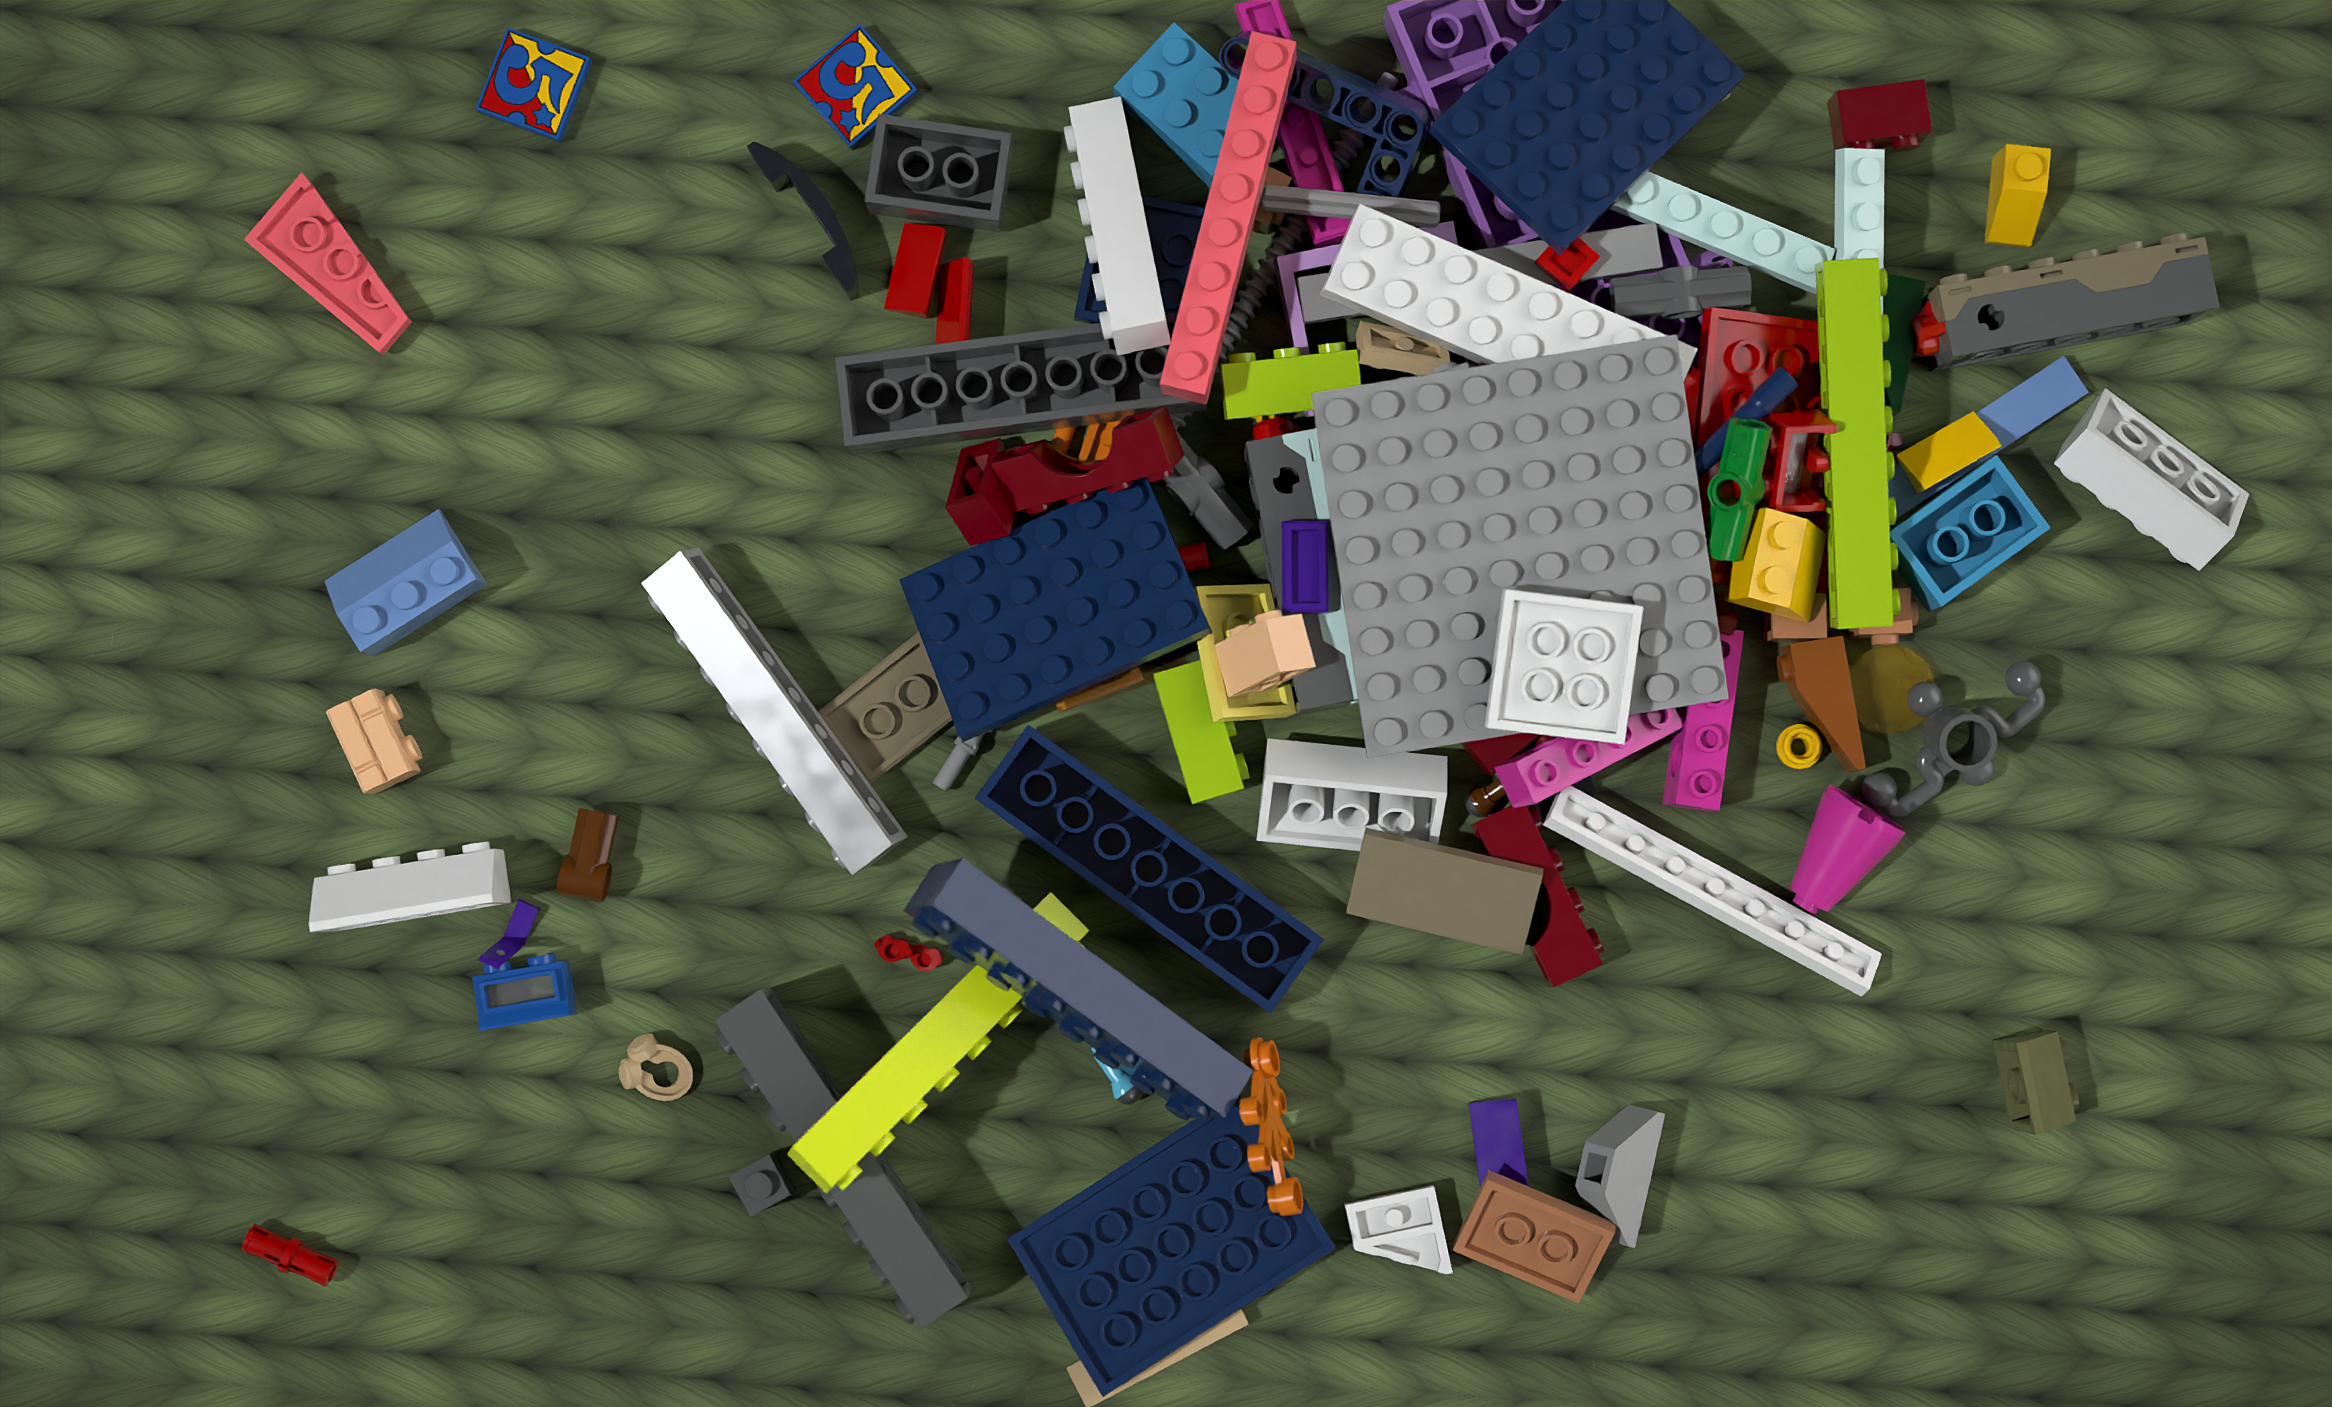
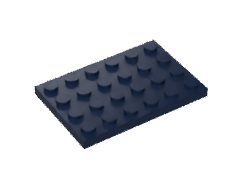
M1564 0L1431 125L1429 133L1561 256L1739 85L1746 73L1667 0Z
M1147 477L1132 480L1133 484L1117 492L1108 493L1106 488L1099 490L1085 500L1068 504L1012 529L1009 536L980 543L899 579L958 736L963 742L1213 633L1153 487L1148 482Z
M1240 1095L1226 1118L1194 1119L1007 1238L1102 1397H1105L1336 1249L1304 1196L1301 1214L1281 1216L1279 1212H1271L1268 1204L1267 1189L1269 1185H1275L1273 1167L1271 1165L1270 1170L1252 1172L1247 1153L1249 1144L1259 1143L1260 1126L1259 1124L1249 1126L1243 1124L1240 1114V1100L1242 1098ZM1284 1166L1286 1178H1291V1175Z

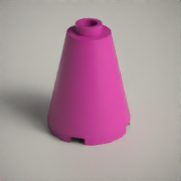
M1829 784L1825 792L1823 791L1790 885V889L1796 893L1793 901L1813 914H1816L1819 909L1829 912L1902 841L1906 833L1905 830L1873 807L1872 809L1859 802L1858 798Z

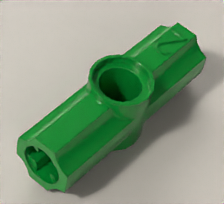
M1738 417L1730 419L1719 472L1710 481L1708 486V498L1711 503L1705 530L1708 557L1720 561L1738 562L1743 560L1754 507L1765 493L1762 471L1772 428L1767 426V423ZM1733 480L1740 486V499L1733 494Z

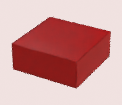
M1578 238L1561 256L1548 246L1534 264L1568 293L1594 265L1600 255Z

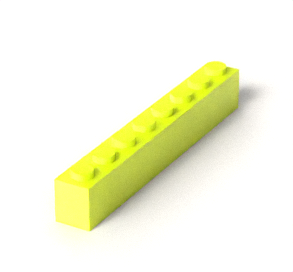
M1051 892L1033 909L1079 944H1081L1079 941L1089 932ZM976 965L790 1149L787 1155L826 1194L835 1185L843 1191L863 1171L857 1163L868 1152L876 1158L895 1139L889 1131L901 1119L909 1125L928 1106L922 1098L933 1087L941 1093L960 1074L954 1066L965 1055L973 1061L992 1042L986 1034L997 1023L1005 1029L1023 1011L1017 1004L1023 998L1011 988L1009 991H1004L993 985L985 977L988 972L979 965Z

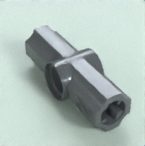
M1679 266L1660 270L1655 275L1612 278L1609 281L1610 311L1625 318L1662 315L1663 319H1683L1701 315L1703 309L1708 307L1741 309L1751 305L1752 285L1747 266L1698 270V267Z
M1177 433L1185 456L1173 468L1174 473L1164 478L1167 483L1165 488L1177 505L1188 515H1194L1215 543L1222 550H1225L1248 533L1253 523L1224 490L1225 483L1214 467L1203 457H1197L1186 441Z

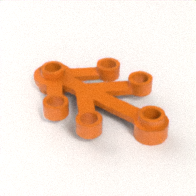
M1261 1037L1253 1038L1250 1042V1048L1244 1051V1063L1253 1070L1251 1075V1097L1241 1098L1240 1114L1243 1124L1245 1126L1260 1124L1259 1143L1249 1144L1248 1146L1249 1165L1252 1172L1270 1170L1271 1165L1273 1167L1275 1185H1269L1267 1189L1268 1204L1272 1213L1279 1212L1281 1216L1301 1214L1303 1211V1195L1297 1177L1286 1178L1283 1161L1294 1159V1144L1290 1133L1287 1132L1280 1117L1286 1114L1287 1104L1284 1091L1279 1087L1275 1078L1280 1072L1278 1050L1273 1040L1264 1041Z

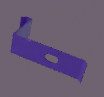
M519 899L503 938L485 951L478 961L499 970L501 965L524 947L538 911L540 912V907ZM496 951H503L505 954L500 955L497 954Z

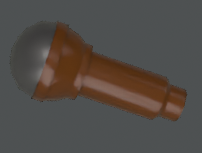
M1498 778L1488 786L1473 788L1465 796V806L1471 815L1477 818L1487 817L1492 813L1495 805L1498 804V800L1507 795L1500 779Z

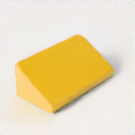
M1972 411L1902 451L1895 457L1917 494L2002 445L1977 414Z

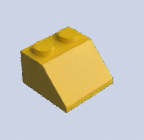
M1769 508L1754 510L1743 560L1738 562L1732 561L1724 601L1805 623L1809 622L1827 538L1826 533L1805 518Z

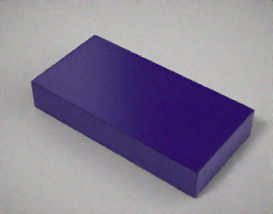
M1282 521V614H1328V521Z

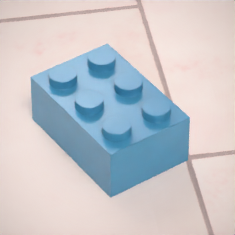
M1173 22L1114 85V98L1121 96L1124 110L1211 188L1239 80L1226 73L1217 60Z
M1996 455L1980 464L1891 528L1890 543H1896L1897 570L1927 611L1930 612L1942 607L2049 530L2050 526Z

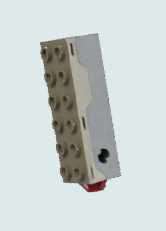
M2180 233L2160 239L2159 245L2146 248L2143 241L2120 245L2116 247V253L2100 256L2099 249L2076 253L2072 255V261L2056 264L2055 257L2032 261L2028 263V269L2012 272L2011 266L2006 265L1984 271V277L1968 280L1965 273L1944 277L1939 280L1940 285L1928 289L1929 293L1923 298L1921 309L1910 324L1913 331L1916 332L1913 351L1919 356H1927L1930 372L2190 325L2220 306L2205 237L2189 239L2187 233Z

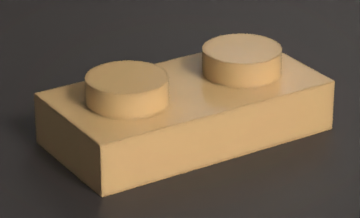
M1360 321L1355 335L1359 364L1421 376L1431 374V371L1436 366L1450 362L1449 350L1395 327Z

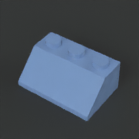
M439 509L324 581L336 614L360 652L373 657L487 585Z

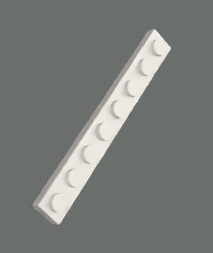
M1572 786L1557 792L1543 824L1544 826L1862 997L1870 989L1882 953Z

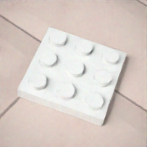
M1503 589L1485 727L1624 744L1643 606Z

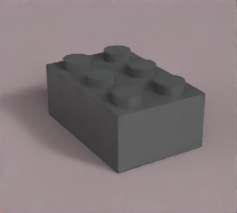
M878 114L865 195V204L869 214L1001 233L1014 148L1012 133Z

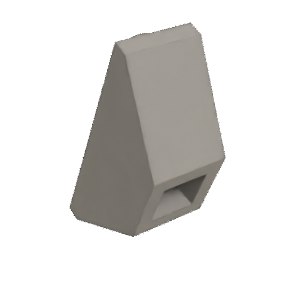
M1629 1104L1585 1141L1575 1187L1586 1211L1612 1221L1616 1225L1612 1242L1633 1248L1636 1246L1665 1113Z

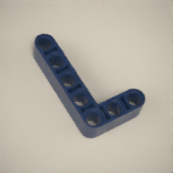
M1250 30L1240 32L1230 38L1220 49V65L1226 73L1237 79L1240 78L1243 63L1236 57V45L1241 43L1248 46L1252 32ZM1297 50V58L1293 70L1294 76L1292 82H1290L1286 100L1376 138L1377 141L1356 193L1402 198L1431 127V115L1426 106L1416 100ZM1322 78L1331 82L1335 90L1333 99H1324L1319 95L1316 88L1318 79ZM1358 97H1368L1374 102L1376 107L1374 117H1367L1360 113L1357 107ZM1406 114L1414 118L1417 123L1416 134L1409 135L1401 131L1398 125L1399 115ZM1383 156H1391L1399 162L1401 168L1400 175L1393 176L1384 171L1381 164Z

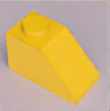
M2006 144L1992 157L1985 243L2024 248L2031 246L2047 195L2051 156L2050 148Z

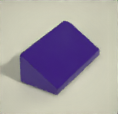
M1509 1097L1468 1103L1479 1187H1481L1489 1170L1528 1186L1516 1098Z

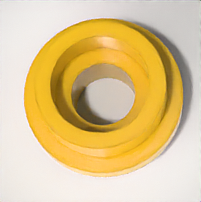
M1796 724L1787 727L1780 733L1776 742V751L1779 759L1786 766L1793 769H1805L1815 764L1822 752V742L1818 733L1813 728L1803 724ZM1794 739H1800L1805 744V752L1801 756L1794 754L1791 750V743Z

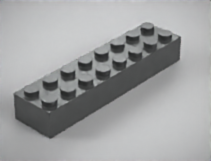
M1178 313L1165 314L1170 340ZM1101 323L835 357L844 445L854 455L1122 421L1125 416L1167 405L1170 415L1208 409L1205 404L1162 394L1160 380L1170 344L1117 355L1113 338L1104 339Z
M771 987L759 989L714 1020L719 1027V1030L714 1033L718 1042L728 1055L733 1053L738 1055L745 1066L740 1071L743 1079L755 1094L762 1091L771 1105L766 1109L769 1118L780 1132L787 1129L796 1143L844 1096ZM868 1152L857 1163L863 1171L843 1191L835 1185L826 1194L819 1186L817 1187L827 1204L832 1209L838 1205L848 1219L843 1226L857 1247L864 1244L872 1255L873 1260L869 1262V1265L877 1279L884 1286L890 1282L899 1295V1299L895 1301V1304L904 1319L909 1324L916 1321L922 1330L967 1299L973 1287L884 1154L881 1152L875 1158Z

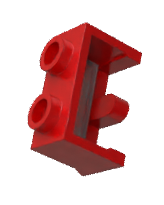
M1813 409L1809 412L1770 413L1769 427L1772 428L1762 471L1765 493L1760 501L1769 509L1783 513L1824 511L1826 502L1811 489L1813 473L1827 472L1829 469L1827 454L1817 447L1819 432L1823 434H1836L1837 424L1819 409Z

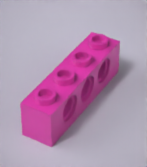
M1719 627L1729 699L1675 708L1684 727L1672 733L1662 805L1704 812L1720 810L1744 631Z
M1675 708L1628 715L1624 744L1555 736L1494 768L1513 808L1532 805L1681 729L1684 725Z

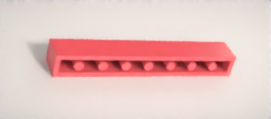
M1254 31L1251 32L1160 380L1161 391L1164 395L1207 405L1297 58L1296 41Z

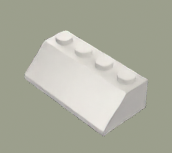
M2106 388L2099 394L2065 440L2054 462L2066 478L2072 482L2082 484L2093 492L2104 506L2109 509H2116L2131 520L2139 532L2146 536L2154 537L2166 546L2177 560L2189 563L2198 571L2234 537L2249 493Z
M1268 738L1263 770L1257 841L1360 851L1365 828L1367 827L1438 844L1447 797V756L1402 752L1367 758L1365 748Z
M489 842L463 845V854L446 857L444 849L417 853L418 861L401 864L400 856L372 860L373 869L356 871L355 864L328 867V876L314 878L309 916L310 932H337L512 903L504 850L490 849Z

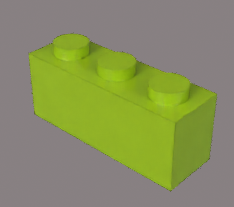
M1345 342L1318 345L1319 354L1301 355L1300 347L1273 350L1274 359L1256 361L1255 352L1228 355L1229 364L1219 366L1225 420L1313 410L1311 393L1361 385L1357 349L1346 350Z
M1201 660L1154 673V682L1191 805L1244 790L1242 780L1249 779L1250 776L1243 753L1234 754L1229 737L1237 735L1233 721L1213 722Z

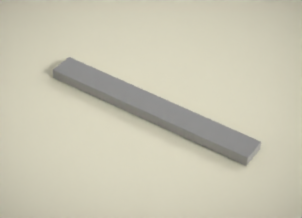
M1656 223L1584 233L1579 237L1600 257L1578 282L1656 271L1663 268ZM1544 240L1471 251L1550 286H1558L1554 280L1534 264L1536 259L1549 246ZM1328 273L1298 277L1297 282L1304 324L1365 315L1320 296Z

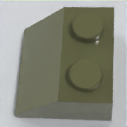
M2042 1030L1992 1040L2011 1129L2037 1135L2076 1122L2074 1110L2079 1108V1100L2073 1083H2068L2065 1065L2069 1064V1052L2065 1040L2059 1038L2058 1031Z

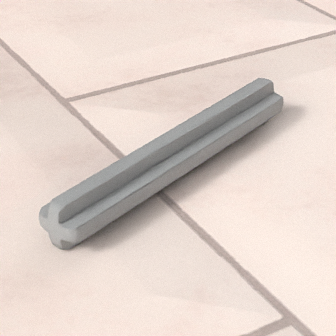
M1269 184L1264 187L1262 196V208L1265 211L1351 220L1354 211L1359 204H1362L1411 226L1428 228L1438 226L1441 211L1440 203L1436 201Z

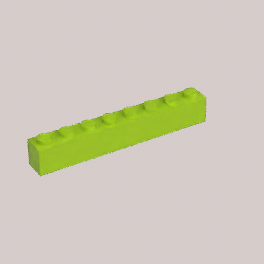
M1879 258L1822 261L1815 264L1821 412L1837 424L1836 434L1822 433L1823 452L1829 458V469L1827 472H1824L1830 627L1848 629L1894 626L1893 616H1898L1900 613V596L1897 588L1892 589L1891 570H1897L1898 549L1896 543H1890V525H1895L1896 503L1894 497L1888 498V479L1894 478L1895 463L1893 453L1886 450V434L1892 432L1893 415L1891 407L1885 406L1884 388H1889L1891 383V368L1889 360H1883L1882 342H1887L1889 338V321L1887 314H1881L1880 296H1885L1887 293V274L1885 268H1879Z

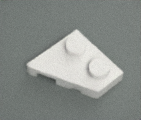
M1433 1185L1344 1203L1354 1250L1375 1256L1379 1255L1409 1265L1424 1267L1443 1274L1453 1273Z

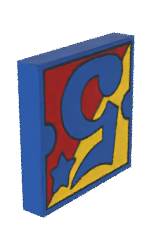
M860 24L793 80L794 86L851 150L876 130L878 114L893 116L918 94L917 88Z
M507 27L475 109L480 114L561 143L593 61L585 55Z

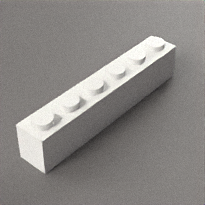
M1121 96L1068 107L1072 125L1064 127L1069 153L1077 152L1079 160L1078 162L1070 163L1076 190L1084 188L1086 198L1077 201L1082 225H1091L1093 235L1085 237V243L1090 264L1098 262L1100 273L1092 274V280L1097 301L1105 300L1107 311L1099 312L1104 339L1113 338L1117 355L1169 345L1171 340Z

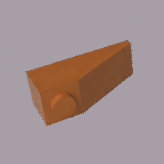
M1843 636L1793 643L1782 647V656H1777V671L1780 681L1782 683L1787 682L1789 694L1846 772L1865 770L1866 765Z

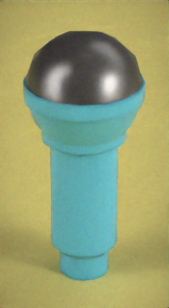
M1096 1059L1112 1082V1092L1117 1101L1121 1104L1129 1105L1141 1098L1143 1092L1130 1083L1129 1080L1132 1077L1120 1067L1112 1069Z

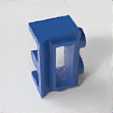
M555 954L528 958L529 967L511 970L510 961L501 965L499 970L489 965H484V975L472 977L479 1031L576 1015L577 1008L569 961L556 962Z

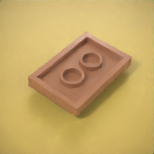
M1489 1170L1454 1240L1452 1251L1579 1303L1615 1234L1616 1225L1612 1221Z

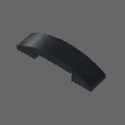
M755 141L747 145L752 158L776 192H779L791 183L835 245L834 248L822 255L826 265L852 301L858 297V278L852 250L844 230L825 196L803 171L778 152Z

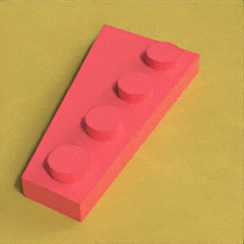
M301 172L244 238L249 245L383 356L412 323L406 312L304 173Z

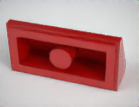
M904 223L884 305L885 310L928 319L948 235L946 228Z
M963 257L945 263L940 268L935 344L970 340L974 266L970 258Z

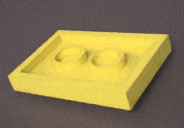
M1270 584L1194 587L1213 632L1197 640L1213 722L1287 718L1295 714L1296 708L1290 680L1265 692L1228 697L1214 646L1231 637L1230 629L1244 624L1256 623L1255 616L1275 610Z

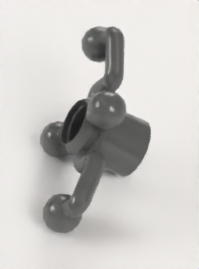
M2019 661L2012 664L2006 671L2005 683L2007 688L2015 695L2025 696L2027 701L2005 720L1994 707L1988 705L1978 706L1971 711L1957 705L1942 707L1943 695L1937 685L1928 681L1913 685L1908 691L1907 704L1915 715L1927 716L1928 718L1923 728V743L1925 746L1918 752L1916 757V767L1925 781L1898 799L1896 797L1897 785L1894 778L1885 772H1874L1867 775L1862 782L1861 792L1864 800L1870 805L1881 806L1891 816L1903 817L1936 796L1944 785V776L1953 769L1958 770L1962 779L1969 785L1982 786L1989 783L1995 772V765L1992 759L1997 749V737H2012L2033 720L2044 708L2046 700L2045 694L2040 687L2041 674L2038 667L2028 661ZM1965 721L1969 728V737L1966 744L1955 752H1947L1946 740L1949 732L1955 725Z

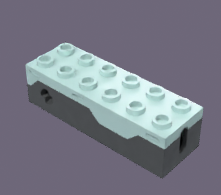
M1286 417L1260 421L1252 429L1254 441L1246 442L1243 456L1275 610L1282 611L1281 522L1328 521L1329 613L1302 614L1316 667L1290 679L1296 708L1295 715H1306L1359 704L1316 428L1303 431ZM1279 480H1287L1293 484L1290 494H1283L1276 489ZM1282 614V615H1283V616H1288V615H1296V614Z

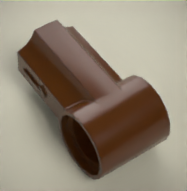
M579 808L570 852L565 855L559 871L557 882L558 894L600 903L605 901L612 876V864L609 861L619 816Z

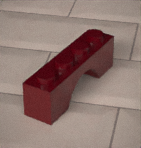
M1167 405L1125 416L1112 430L1111 448L1108 456L1104 459L1094 462L1074 461L1061 455L1046 439L1006 449L991 465L1009 513L1026 509L1027 514L1030 515L1050 508L1054 501L1066 499L1068 504H1072L1089 498L1092 495V491L1106 488L1108 493L1123 490L1133 484L1132 480L1147 477L1148 482L1164 479L1174 473L1173 468L1185 455Z
M1510 805L1470 825L1485 855L1543 869L1540 889L1544 895L1546 905L1545 921L1540 933L1529 945V948L1548 987L1554 988L1602 965L1603 963L1598 954L1603 953L1604 948L1594 928L1586 930L1579 913L1585 910L1575 888L1572 886L1567 889L1559 874L1565 868L1554 846L1547 848L1539 833L1545 829V826L1536 807L1532 805L1530 807L1513 808Z

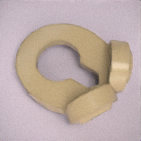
M651 1033L643 1034L634 1039L627 1048L628 1057L620 1062L619 1078L625 1089L636 1088L642 1094L655 1100L671 1101L680 1098L686 1094L692 1085L693 1071L685 1055L672 1046L658 1043ZM646 1060L655 1064L664 1061L672 1062L678 1068V1078L670 1086H659L654 1082L651 1073L641 1069L640 1063Z

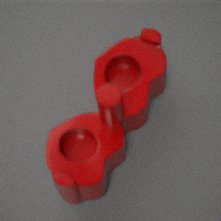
M885 934L874 943L878 954L888 963L900 961L904 957H910L911 963L920 972L933 970L938 965H941L944 960V956L938 947L929 948L923 943H917L913 946L910 945L907 939L894 938L891 934Z

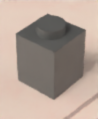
M776 1151L728 1176L750 1217L797 1191Z

